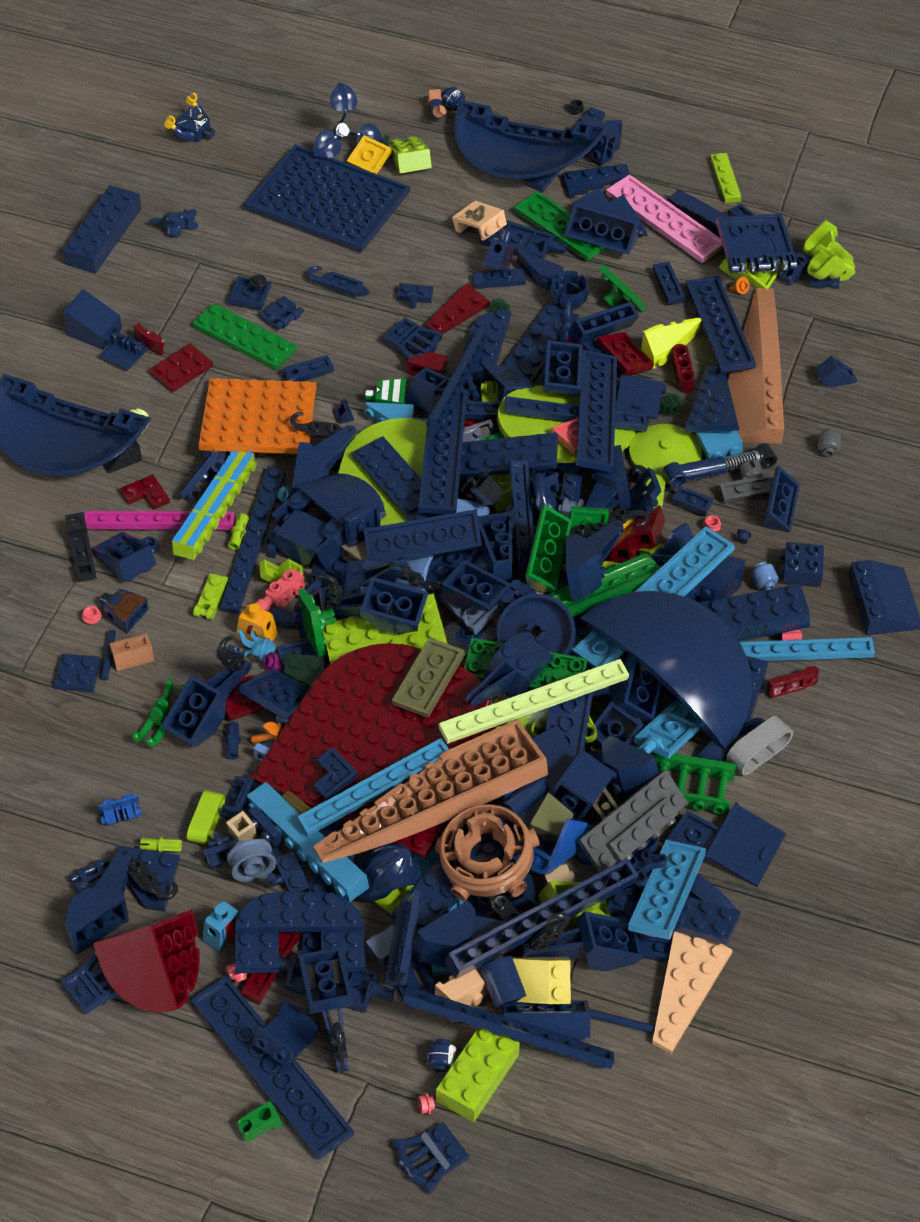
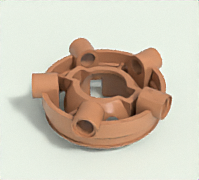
M487 804L468 808L456 815L448 823L442 836L438 837L435 852L440 855L443 870L449 881L453 884L450 891L459 900L466 901L470 895L489 897L507 891L513 897H517L527 887L523 879L532 866L534 847L539 846L540 843L534 828L528 829L521 818L513 811L502 806ZM501 819L510 821L513 824H515L513 825V827L515 830L519 846H516L515 844V838L511 828L507 824H505L502 827ZM467 824L469 832L464 836V832L460 828ZM493 833V839L503 845L505 856L502 862L497 857L488 862H478L470 859L472 848L481 841V834ZM514 854L521 855L515 864L513 862L510 863ZM458 859L459 863L467 871L461 869L460 867H457L456 870L453 869L452 866L449 864V861H454ZM472 874L477 875L478 879H474Z

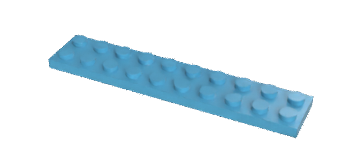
M705 526L635 592L662 591L684 597L735 550V546ZM593 631L572 650L575 656L588 659L587 664L592 668L616 661L624 653L613 642L608 645Z

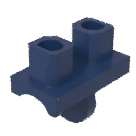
M218 832L214 833L215 840L208 841L209 847L212 848L203 850L202 856L204 861L207 860L211 869L222 866L219 856L225 854L228 856V853L235 847L239 839L229 842L228 836L220 838Z

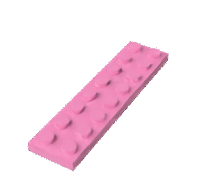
M630 174L606 189V195L611 199L618 198L624 194L639 219L699 262L703 263L724 248L718 236Z

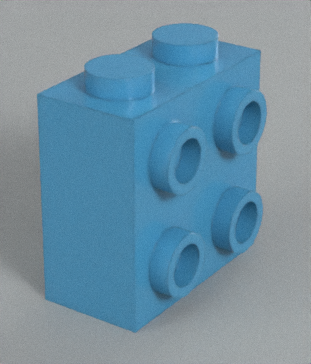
M737 431L695 432L706 459L718 456L725 458L743 453L742 440Z

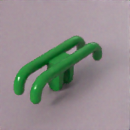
M172 679L166 680L163 695L157 699L156 706L151 708L150 715L139 733H132L134 742H141L153 724L160 727L153 738L148 737L146 739L147 746L150 748L156 747L167 730L161 727L170 712L168 700L174 687ZM181 684V685H180L179 695H180L181 691L183 690L185 684Z

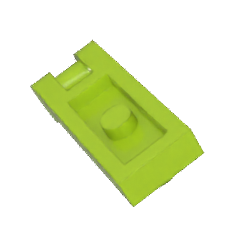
M210 573L200 599L194 608V616H205L206 619H214L228 585V577Z

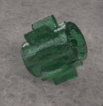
M668 393L662 397L660 409L667 415H676L680 412V404L683 401L675 393L673 395Z

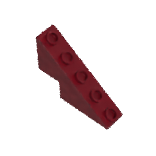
M658 505L652 512H649V521L644 526H637L638 523L644 520L641 517L626 527L624 533L620 536L604 561L623 563L635 558L638 549L656 547L665 523L661 505Z

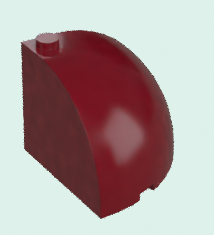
M193 909L93 943L95 954L111 987L125 1001L139 1009L157 1013L177 1010L188 1001L189 992H192L195 988L199 973L200 949L196 947L195 937L198 936V930Z

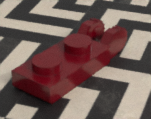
M816 666L806 667L805 670L768 680L767 695L769 698H775L818 683L819 668Z

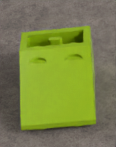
M409 137L408 140L404 141L395 139L392 140V143H388V147L392 149L391 156L399 173L432 168L430 149L420 138Z

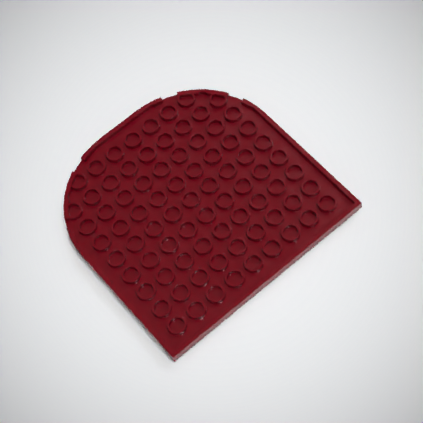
M395 643L362 647L343 655L318 676L251 778L260 785L267 782L277 793L314 808L326 801L313 786L327 774L318 764L317 759L331 747L359 775V777L338 793L340 794L442 738L450 750L496 729V727L448 744L439 729V723L492 705V699L475 707L470 705L471 702L467 703L465 698L481 681L467 669L458 666L429 718L393 705L392 699L422 649ZM382 796L340 818L339 821L346 823L349 820H355L360 816V812L366 808L369 810L375 805L374 802ZM449 820L392 843L404 844L410 849L412 854L426 859Z

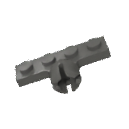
M749 460L745 461L739 469L742 480L719 484L723 503L768 495L773 474L766 475L758 460H752L753 466H751Z

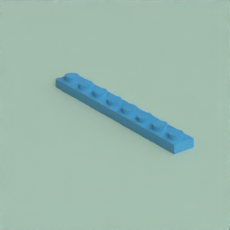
M872 637L740 642L746 656L764 661L872 658L875 654Z
M442 738L299 815L298 820L309 836L388 793L399 784L408 782L410 776L414 773L419 774L431 761L434 763L440 759L439 755L449 749Z

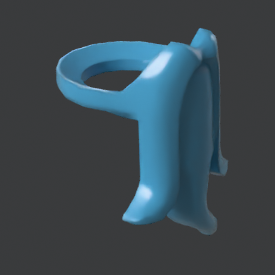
M238 629L243 644L252 649L247 650L244 653V657L252 654L258 656L260 661H263L269 652L274 653L277 649L269 638L257 637L254 631H252L251 637L255 641H250L246 638L243 631Z

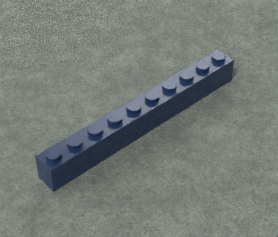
M626 858L448 953L445 963L456 980L533 938V935L541 932L548 923L561 920L553 919L548 921L547 917L550 915L566 913L571 918L633 885L639 875L629 859Z

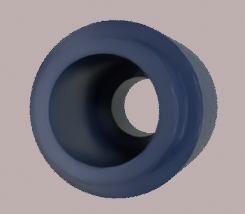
M276 605L274 609L270 608L269 612L273 615L275 625L294 628L297 620L296 612H293L292 609Z

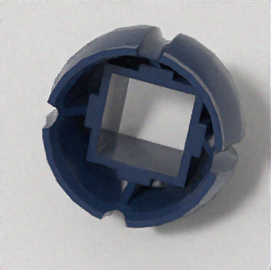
M562 271L558 273L550 285V296L554 304L565 309L566 301L569 299L571 301V312L580 308L586 302L589 295L587 279L584 275L578 276L576 271Z

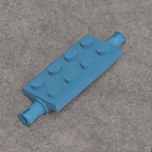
M675 700L635 736L634 743L640 745L638 749L648 754L655 752L669 759L701 728L696 725L697 718L683 706V702Z

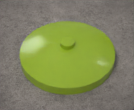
M672 424L648 426L646 431H639L634 436L629 447V459L632 466L643 465L646 469L649 467L658 475H664V467L671 462H677L680 465L699 461L702 458V448L698 439L691 432H686V429Z

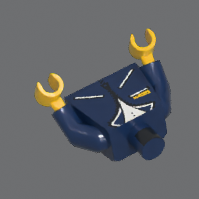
M191 93L190 97L187 96L186 103L193 105V108L189 107L176 122L173 116H168L164 126L167 129L172 128L174 137L182 141L198 143L205 136L212 138L215 134V129L211 128L210 118L200 104L196 103L197 95L195 93Z

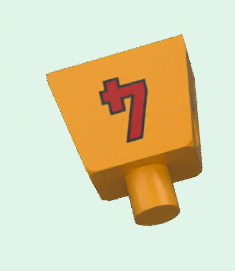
M259 604L247 605L239 616L236 632L238 635H240L238 629H241L247 639L255 641L251 637V632L254 631L255 636L263 639L269 638L272 642L278 635L273 615L261 609Z

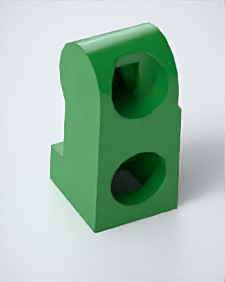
M271 1101L242 1117L236 1123V1126L245 1141H252L260 1136V1134L273 1127L277 1129L283 1126Z

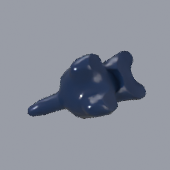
M184 209L183 212L179 213L168 212L163 218L149 219L151 224H161L167 235L174 238L181 235V229H196L199 226L197 222H194L197 213L195 209Z

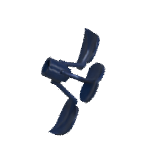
M338 83L331 93L330 104L334 110L338 112L344 111V114L339 121V125L334 127L333 132L331 130H324L318 134L313 148L314 157L332 158L338 155L341 150V143L336 138H342L346 135H357L356 145H358L364 135L384 144L379 129L373 124L361 126L359 133L350 132L348 126L343 124L347 110H354L356 108L357 97L348 85Z

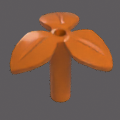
M274 722L263 724V728L267 733L252 736V743L276 740L283 730V726L280 722L278 724Z

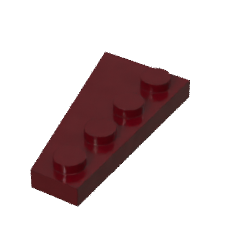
M466 283L426 323V328L439 331L443 335L489 307L490 301Z

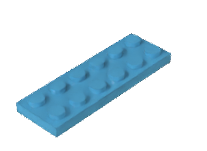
M665 840L660 854L667 856V864L663 868L652 870L628 924V930L670 940L706 855V848Z

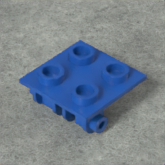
M127 794L122 796L121 800L107 799L102 801V804L98 805L99 815L104 814V816L100 817L102 825L106 824L108 826L117 823L115 811L118 822H121L119 810H122L124 821H127L124 809H126L129 820L139 818L138 815H142L141 807L136 808V805H139V795Z

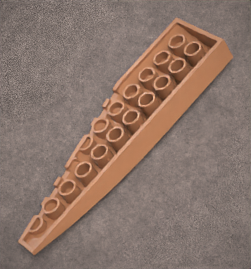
M756 288L743 329V334L756 365L755 368L730 371L728 384L739 425L737 432L742 442L782 444L784 416L774 289Z
M518 719L445 751L439 755L440 759L434 763L432 761L428 763L419 774L414 773L409 777L410 780L396 786L375 801V805L369 810L367 808L359 813V817L343 824L344 827L341 830L332 832L314 845L313 848L321 862L325 863L416 834L450 820L468 808L483 805L548 775L547 759Z

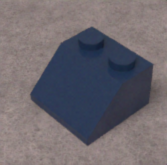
M612 701L594 724L597 730L596 740L600 743L611 735L627 744L633 745L635 736L645 728L644 724ZM590 729L589 732H588V734H589V735H592V734H593V730Z

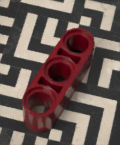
M676 344L672 350L671 363L677 388L682 393H689L693 390L695 376L689 349L684 344Z

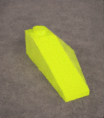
M701 318L684 320L679 324L671 322L668 326L659 324L643 331L641 350L654 363L653 369L664 365L672 359V350L676 344L687 345L700 333Z

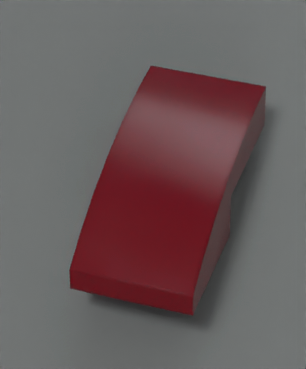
M140 323L133 326L135 339L138 342H142L151 352L159 355L164 354L163 346L165 344L161 336L158 337L154 331L149 333Z

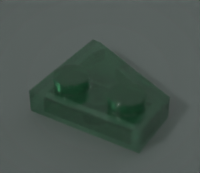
M286 653L284 675L291 679H296L303 686L307 685L311 688L318 676L324 671L325 657Z

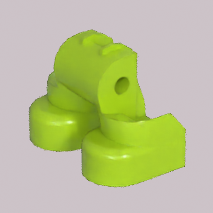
M824 220L804 242V253L812 257L808 264L807 272L819 280L825 279L827 276L831 279L840 276V281H844L855 274L854 258L835 241V238L838 236L837 227L827 220Z

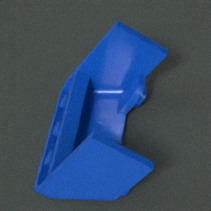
M516 790L505 794L502 802H504ZM567 818L555 848L549 845L542 851L534 847V858L530 869L539 874L548 875L565 863L576 853L579 846L577 839L584 834L588 823ZM501 819L502 827L505 824H507L511 828L514 834L516 846H519L515 830L513 827V825L515 824H513L510 821ZM498 842L502 854L505 855L503 845ZM514 854L512 859L518 861L521 855Z

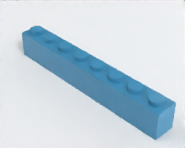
M267 782L247 795L248 809L250 810L256 806L280 831L281 838L290 850L294 849L302 861L308 862L312 871L319 873L327 885H332L339 896L345 897L351 902L369 889L367 875L347 857L325 863L321 862L313 846L323 840L325 836L319 831L308 836L298 820V816L301 814Z

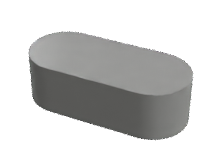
M773 716L737 741L728 752L726 759L729 763L736 764V769L742 775H748L784 749L792 739L794 731L778 716Z

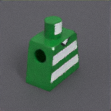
M406 378L379 380L376 390H366V401L405 404Z

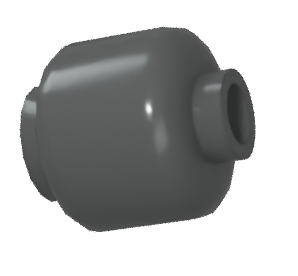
M830 428L822 431L818 435V451L827 457L840 452L842 439L840 433Z

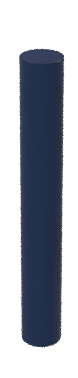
M115 630L108 631L101 672V680L107 681L109 678L112 660L109 643L115 642Z
M593 1009L590 1011V1018L653 1033L654 1025Z

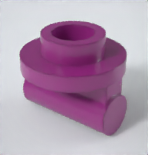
M269 652L264 657L263 665L266 671L275 669L280 673L284 671L279 654Z

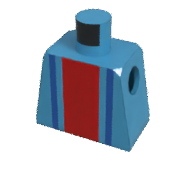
M224 901L217 905L215 910L204 921L203 942L220 953L235 937L236 920L240 912Z

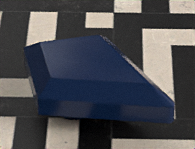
M712 739L696 757L725 762L731 747L725 750Z

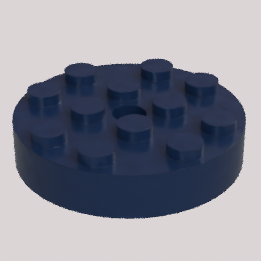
M545 594L522 596L510 603L499 618L497 625L498 643L505 644L508 639L524 631L548 652L570 656L575 647L576 627L573 617L568 608L552 596ZM540 630L541 634L535 639V636H532L533 631Z

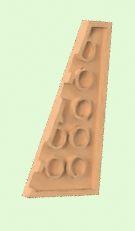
M674 931L652 1041L653 1045L672 1054L730 958L732 949L720 943Z

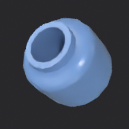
M766 562L755 565L750 575L755 587L759 590L775 588L778 575L773 565Z

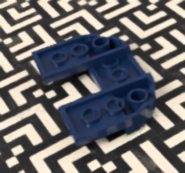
M275 892L258 896L241 909L236 920V973H279L278 932H320L321 950L341 947L346 971L365 972L364 924L362 916L350 901L334 893Z

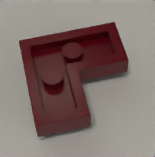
M153 474L120 488V493L128 505L146 498L150 506L155 510L170 503V498Z

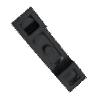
M84 512L65 515L77 580L80 582L96 579Z

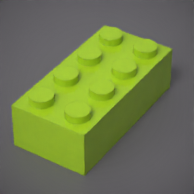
M478 1028L437 1087L436 1102L474 1123L519 1056L520 1043L506 1035H495L490 1030Z

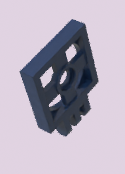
M649 467L629 491L632 510H642L648 515L658 505L657 496L662 491L655 471ZM641 491L640 496L636 499L637 494Z

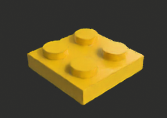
M364 135L347 159V163L377 174L392 153V149Z

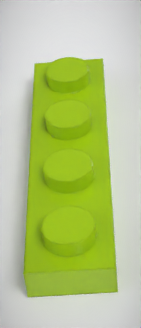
M727 153L711 154L710 161L724 203L741 202V194Z

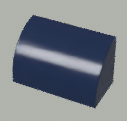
M512 955L480 967L495 1008L515 1003L527 996Z

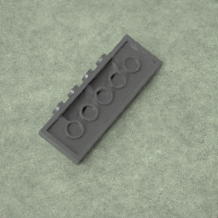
M662 770L578 838L577 842L596 871L600 873L619 861H623L626 858L630 860L635 849L637 851L643 849L647 845V839L650 837L651 839L656 838L662 833L660 829L663 826L668 827L676 821L674 817L678 815V811L686 806L688 802L667 770Z

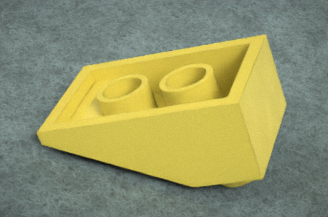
M569 957L513 958L527 995L517 1002L571 1004Z

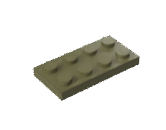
M429 637L393 697V705L429 718L465 656V651Z

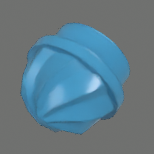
M283 485L277 493L279 501L284 503L292 496V487L289 485Z

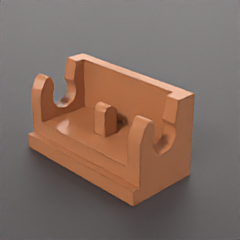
M148 634L109 643L117 671L155 661Z

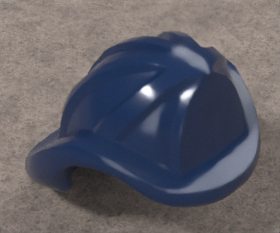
M540 472L535 473L530 480L531 497L535 498L536 511L533 514L534 534L536 533L542 505H546L557 512L559 510L556 499L545 489L544 477Z
M391 842L368 850L356 866L367 875L369 889L356 898L363 901L380 900L386 898L397 888L415 885L419 880L420 871L417 862L411 856L410 849L404 844Z

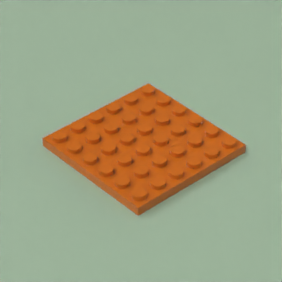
M210 378L199 439V450L212 451L214 449L215 451L297 454L299 442L310 443L311 436L303 431L294 429L290 424V418L294 413L303 412L302 416L296 417L295 421L297 423L305 424L313 421L316 382Z

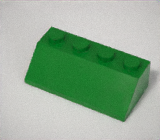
M542 505L526 572L527 585L539 593L555 591L557 589L566 550V536L569 535L572 524L571 519L546 505Z

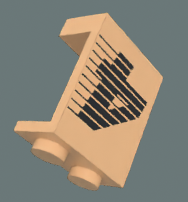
M478 201L472 202L452 217L456 232L461 233L469 226L478 228L482 241L507 224L503 209Z

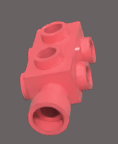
M293 568L285 571L283 577L277 582L270 584L269 588L265 591L266 596L255 603L259 604L261 609L265 611H270V607L274 608L275 605L280 607L286 606L290 600L298 595L297 590L305 588L303 574L298 570L295 571Z

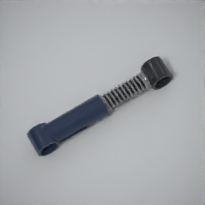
M762 443L754 451L725 458L718 456L680 465L677 462H671L664 467L663 474L672 488H677L688 481L725 474L731 469H739L741 464L748 460L751 466L753 465L752 460L755 459L761 463L762 468H770L777 463L778 458L769 443Z

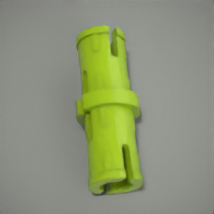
M238 514L236 523L231 529L228 547L232 550L240 549L249 520L246 514Z

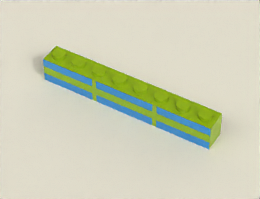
M230 453L225 464L222 465L173 538V555L195 560L198 553L202 552L204 544L210 540L212 532L219 525V521L225 517L229 506L233 505L236 495L240 494L242 486L248 482L250 474L255 471L257 462L255 461L254 453Z

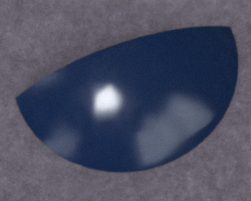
M461 101L455 117L454 133L462 155L478 170L499 178L531 179L552 174L575 163L599 142L608 127L577 121L574 128L565 127L564 131L516 123L509 121L508 117L493 115L491 107L488 105Z
M3 374L0 380V447L17 465L34 473L49 476H67L97 468L111 461L130 447L151 420V417L121 408L118 413L111 412L108 414L55 398L51 393L38 390L30 381Z
M639 591L608 599L589 610L580 618L608 645L613 642L621 651H626L682 701L683 706L697 718L696 725L722 748L727 750L740 733L747 718L752 695V681L748 660L743 647L736 635L719 616L687 597L662 591Z

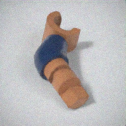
M440 89L429 90L426 98L430 115L436 120L442 119L446 114V109L442 103Z

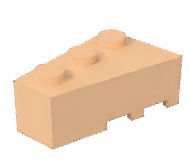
M480 967L456 980L451 975L449 976L450 981L442 984L439 982L435 985V995L472 1007L479 1005L489 993Z

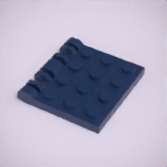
M782 213L717 217L716 224L731 274L744 273V261H748L749 272H754L755 268L757 272L770 271V268L772 271H776L778 268L777 259H780L782 270H787V268L788 270L797 269V260Z

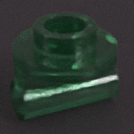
M496 298L491 302L490 308L491 311L499 309L506 311L510 309V305L504 299Z

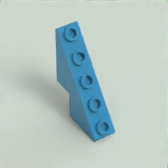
M366 402V410H364L365 416L377 423L396 418H412L427 421V419L414 418V405Z

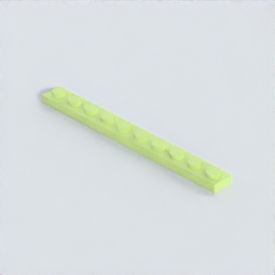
M621 659L441 722L439 723V729L448 744L627 680L629 673Z

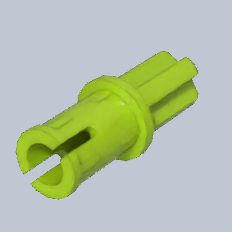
M163 837L159 839L141 838L140 842L149 844L140 845V849L159 852H180L182 850V840L163 839Z

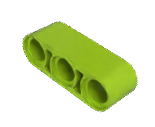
M204 790L189 825L187 841L208 845V841L211 840L219 820V814L222 811L221 807L225 804V794Z

